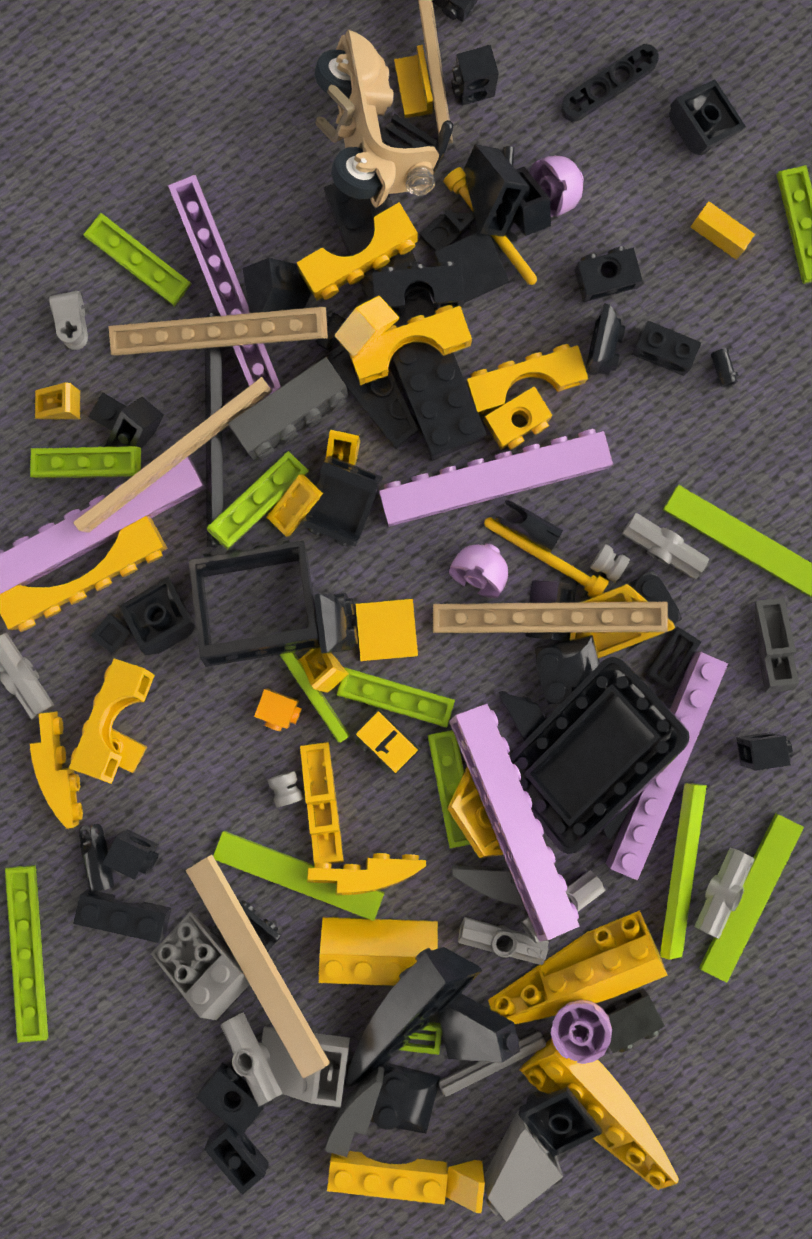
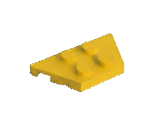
M625 584L580 603L648 601L630 585ZM668 619V631L675 629V625ZM665 632L570 633V640L593 635L599 659Z
M467 766L447 809L479 858L503 855Z

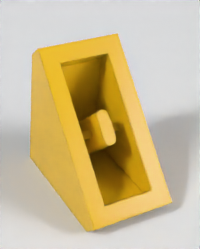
M377 296L356 307L334 336L355 359L396 323L399 317L380 296Z
M66 382L35 390V419H80V390L71 383Z
M330 430L326 459L330 455L355 465L360 446L359 436Z
M321 648L310 649L300 658L311 686L318 691L328 693L349 674L332 653H321Z
M473 1160L448 1167L445 1197L475 1213L482 1212L485 1185L482 1161Z

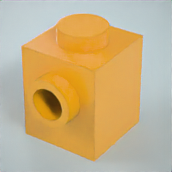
M267 688L263 691L254 717L266 721L264 726L281 731L282 727L289 728L291 723L296 725L302 708L297 707L299 700Z

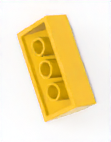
M323 917L319 956V983L395 986L400 980L399 975L417 962L415 958L420 952L427 948L431 950L438 949V921L375 919L372 921L367 918Z

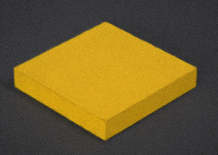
M413 599L355 604L361 661L418 656Z

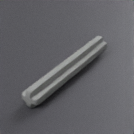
M536 1031L518 1040L520 1052L503 1063L476 1061L441 1079L439 1086L445 1096H449L544 1048L546 1042L540 1031Z

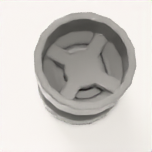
M604 544L590 568L596 572L605 573L607 579L615 583L626 569L630 559L623 554L617 555L612 547Z
M295 771L268 779L269 787L275 793L273 800L276 807L289 805L303 799L301 790L296 786L297 776Z

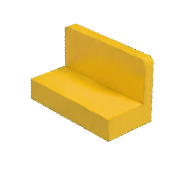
M418 45L417 55L394 59L405 118L433 113V96L423 45Z
M711 202L706 204L691 225L693 230L736 260L755 236L752 231Z

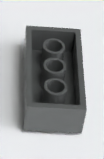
M325 357L228 424L252 459L255 461L259 458L262 461L270 457L275 452L274 447L281 442L286 445L299 436L297 432L305 426L310 429L323 420L321 415L327 411L336 412L347 403L345 399L349 397L347 387L327 357Z

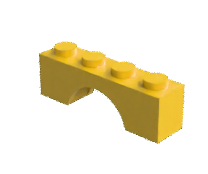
M400 202L374 217V236L370 244L362 252L354 256L341 257L329 253L324 248H320L296 262L300 274L316 301L321 298L327 300L339 292L338 288L347 283L353 285L359 282L365 276V272L372 268L378 270L390 262L389 258L398 253L404 255L416 246L418 232Z
M447 305L436 310L435 315L426 318L424 315L413 317L407 321V325L398 328L396 325H392L355 359L349 353L360 385L388 376V367L393 354L400 347L408 343H427L435 347L443 356L470 347L472 337L461 307L453 308L452 305Z
M564 344L554 348L553 353L544 356L542 352H538L525 357L526 361L515 364L514 361H508L498 365V370L487 372V369H482L471 373V378L467 379L466 385L479 416L493 412L503 406L509 388L524 378L535 377L543 379L550 383L557 392L585 384L588 380V375L579 346L570 347L569 344Z
M115 658L113 659L111 665L105 671L103 686L94 698V708L89 720L83 725L82 737L78 747L72 752L69 769L112 784L122 759V755L115 749L111 738L113 722L125 707L145 701L154 679V674L145 668Z
M349 1151L347 1157L331 1153L327 1191L445 1205L448 1178L447 1162L416 1159L406 1164H388L372 1160L362 1152Z

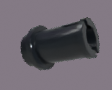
M332 312L331 316H327L328 338L315 340L316 344H319V346L329 352L337 340L334 335L346 321V319Z
M724 348L711 353L718 377L715 379L716 383H720V387H728L737 383L736 377L739 374L734 371L729 349Z

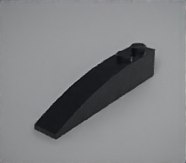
M445 947L435 950L427 948L420 952L415 958L417 962L399 975V982L388 993L364 1031L344 1082L347 1088L360 1083L376 1068L382 1067L392 1058L390 1054L398 1051L411 1041L410 1035L419 1029L423 1030L431 1023L428 1017L437 1010L439 1013L443 1012L482 972V969L475 963Z

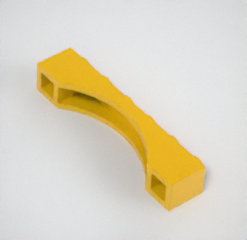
M145 516L121 529L106 557L94 569L82 577L53 587L17 585L0 594V615L8 630L19 629L20 632L26 631L36 625L34 620L44 615L45 618H49L62 611L60 606L69 601L73 605L84 600L87 597L86 592L93 588L99 591L110 586L112 578L119 574L122 577H126L138 570L136 565L145 560L149 564L163 557L162 551L168 548L152 518Z

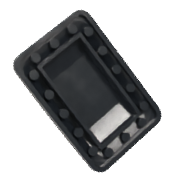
M609 657L603 660L509 757L512 764H515L519 769L521 780L519 781L523 791H526L531 798V810L535 819L540 821L543 831L559 850L566 854H572L580 851L616 818L686 748L690 736L686 726L622 659Z

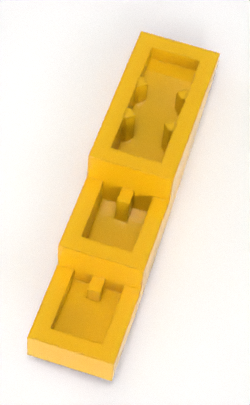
M329 742L300 746L314 863L344 862Z

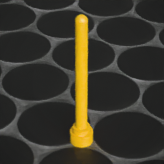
M458 167L451 171L443 182L450 192L454 191L455 194H460L473 211L465 179L466 174L462 167ZM491 235L526 283L534 285L537 282L536 275L506 235L504 237Z
M491 517L485 519L484 526L585 586L584 590L588 592V596L595 597L600 595L607 587L609 581L602 576L596 577L592 575L590 577L549 551L515 533Z

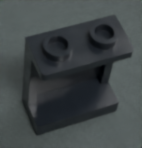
M329 455L323 462L320 471L322 474L317 488L323 495L303 519L302 526L307 527V530L312 534L332 537L336 543L342 546H356L364 530L383 477Z

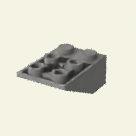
M189 912L155 948L151 955L200 1018L217 1020L250 984L230 948L211 933V930L192 912Z
M264 1026L262 1044L269 1050L270 1061L268 1064L282 1094L311 1104L341 1107L350 1038L314 1033L330 1063L325 1068L303 1079L275 1028Z

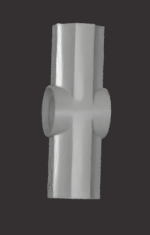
M638 513L632 516L622 532V535L646 549L651 557L657 556L659 562L665 565L670 564L694 580L704 571L709 561V558L685 544L684 539L667 528L658 527Z
M4 633L0 635V680L11 694L16 695L30 718L35 719L40 713H45L51 709L54 704L38 681L39 675L37 671L31 669L33 667L31 662L27 658L22 657L9 635Z
M729 848L718 875H715L708 885L705 894L707 900L696 921L695 928L717 939L720 938L731 911H735L741 901L744 891L742 886L753 865V857L739 850Z
M589 870L570 884L565 892L569 902H572L577 911H580L601 895L605 889L600 879ZM528 916L520 923L527 935L535 943H538L539 940Z
M464 917L461 922L458 943L494 952L500 957H513L543 965L548 952V940L535 943L526 933L511 930L505 925L497 926ZM500 936H509L510 941L506 946L499 947L496 945V941Z
M244 1012L222 1023L220 1026L234 1053L232 1058L233 1069L237 1074L245 1077L258 1106L260 1107L281 1095L282 1091L268 1064L270 1061L269 1050L264 1044L257 1041Z

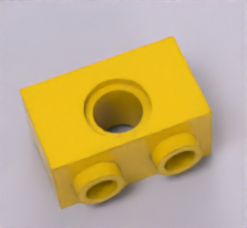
M534 386L486 415L483 421L500 449L502 450L508 446L512 450L525 441L523 436L530 432L537 435L548 428L547 422L550 421L553 415ZM517 414L525 417L527 425L522 428L513 425L511 418Z

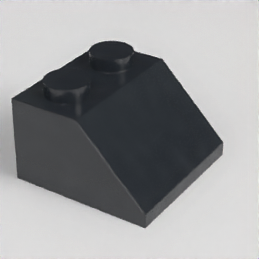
M267 258L243 268L249 313L305 308L311 296V291L300 274L297 264Z

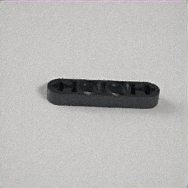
M650 44L640 45L572 90L563 99L561 105L563 117L571 122L579 121L650 74L655 69L659 60L657 49ZM641 54L644 57H651L649 65L647 62H643L637 66L635 71L634 65L639 62ZM618 69L626 70L629 74V79L625 82H619L615 79L614 72ZM594 85H601L605 89L606 94L601 98H596L591 94L590 88ZM585 95L586 101L581 103L579 112L575 109L570 111V102L572 101L574 104L582 101Z

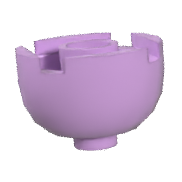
M556 155L545 157L533 163L530 174L550 198L551 217L560 216L575 208L582 197L584 181L583 175L576 164L569 158Z
M491 544L470 545L462 549L454 558L449 574L464 587L467 581L472 586L480 588L481 590L477 594L488 598H497L506 585L508 566L497 547Z
M577 1000L569 1002L558 1011L553 1020L551 1028L553 1044L566 1059L570 1058L580 1064L595 1062L605 1054L611 1043L612 1027L609 1017L602 1007L592 1001Z

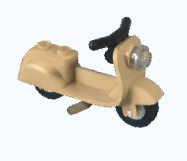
M347 30L346 34L341 36L336 50L323 52L315 65L314 75L319 87L332 97L338 104L339 109L336 124H338L336 130L324 117H317L315 122L317 127L333 143L344 138L345 149L338 153L332 163L331 176L334 184L340 191L350 197L370 199L375 208L386 200L388 194L409 192L417 196L426 195L435 187L433 175L446 152L454 125L449 120L443 122L436 145H426L422 141H414L411 148L403 149L390 147L382 143L377 115L384 116L387 108L391 107L393 102V90L390 89L388 81L389 68L385 66L384 58L378 54L374 46L366 38L356 32Z

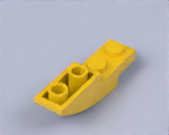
M57 711L40 713L41 742L30 744L35 774L41 791L56 817L66 829L74 828L79 825V820H82L83 817L82 804L77 803L76 791L80 790V778L78 774L74 773V770L62 768V763L66 762L65 747L60 746V735L63 734L64 729L63 720L61 717H58Z
M375 853L373 858L366 860V870H361V865L344 864L343 869H332V864L314 863V868H308L307 882L336 883V895L370 893L391 887L412 877L426 867V860H419V855L412 854L402 855V859H390V854Z

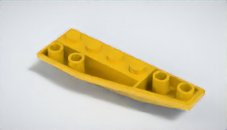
M639 910L586 932L545 960L543 965H538L488 1001L491 1010L513 1021L514 1024L556 1016L562 1007L572 1001L586 1000L596 1004L668 975Z
M551 1038L544 1048L538 1050L521 1066L519 1070L540 1092L549 1094L568 1087L602 1129V1134L592 1139L655 1189L659 1190L678 1183L679 1178L648 1123L628 1094L598 1060L580 1064L570 1058L566 1059L556 1049Z

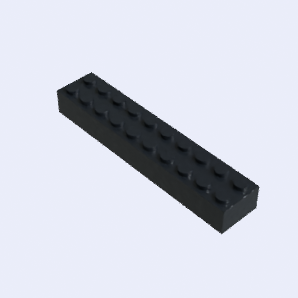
M334 183L324 187L325 199L348 255L354 256L367 248L374 236V217L393 206L390 195L388 194L386 200L375 208L370 199L350 197L340 191ZM411 250L404 255L398 253L389 258L390 262L384 267L405 270L408 266L417 264ZM374 268L365 272V276L359 281L367 301L374 298L372 272H378ZM420 288L411 290L405 297V313H398L399 320L393 325H396L398 328L407 325V321L413 317L424 315L426 318L435 315L436 310H434V304L429 292ZM412 342L400 347L393 354L391 361L431 460L433 461L485 440L487 434L454 353L443 356L435 347L423 342Z

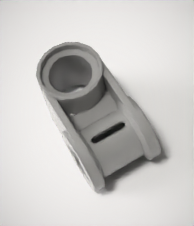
M80 291L50 296V308L58 338L69 349H82L87 344L88 332L85 321V308H81L84 303ZM75 329L76 331L73 332V337L69 338L68 336L72 334L71 330Z

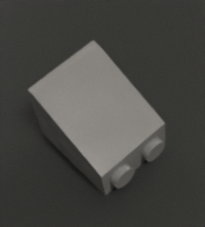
M519 1111L516 1112L484 1174L486 1184L484 1190L488 1197L486 1203L496 1216L500 1213L507 1222L563 1177L557 1156L553 1157L520 1118Z

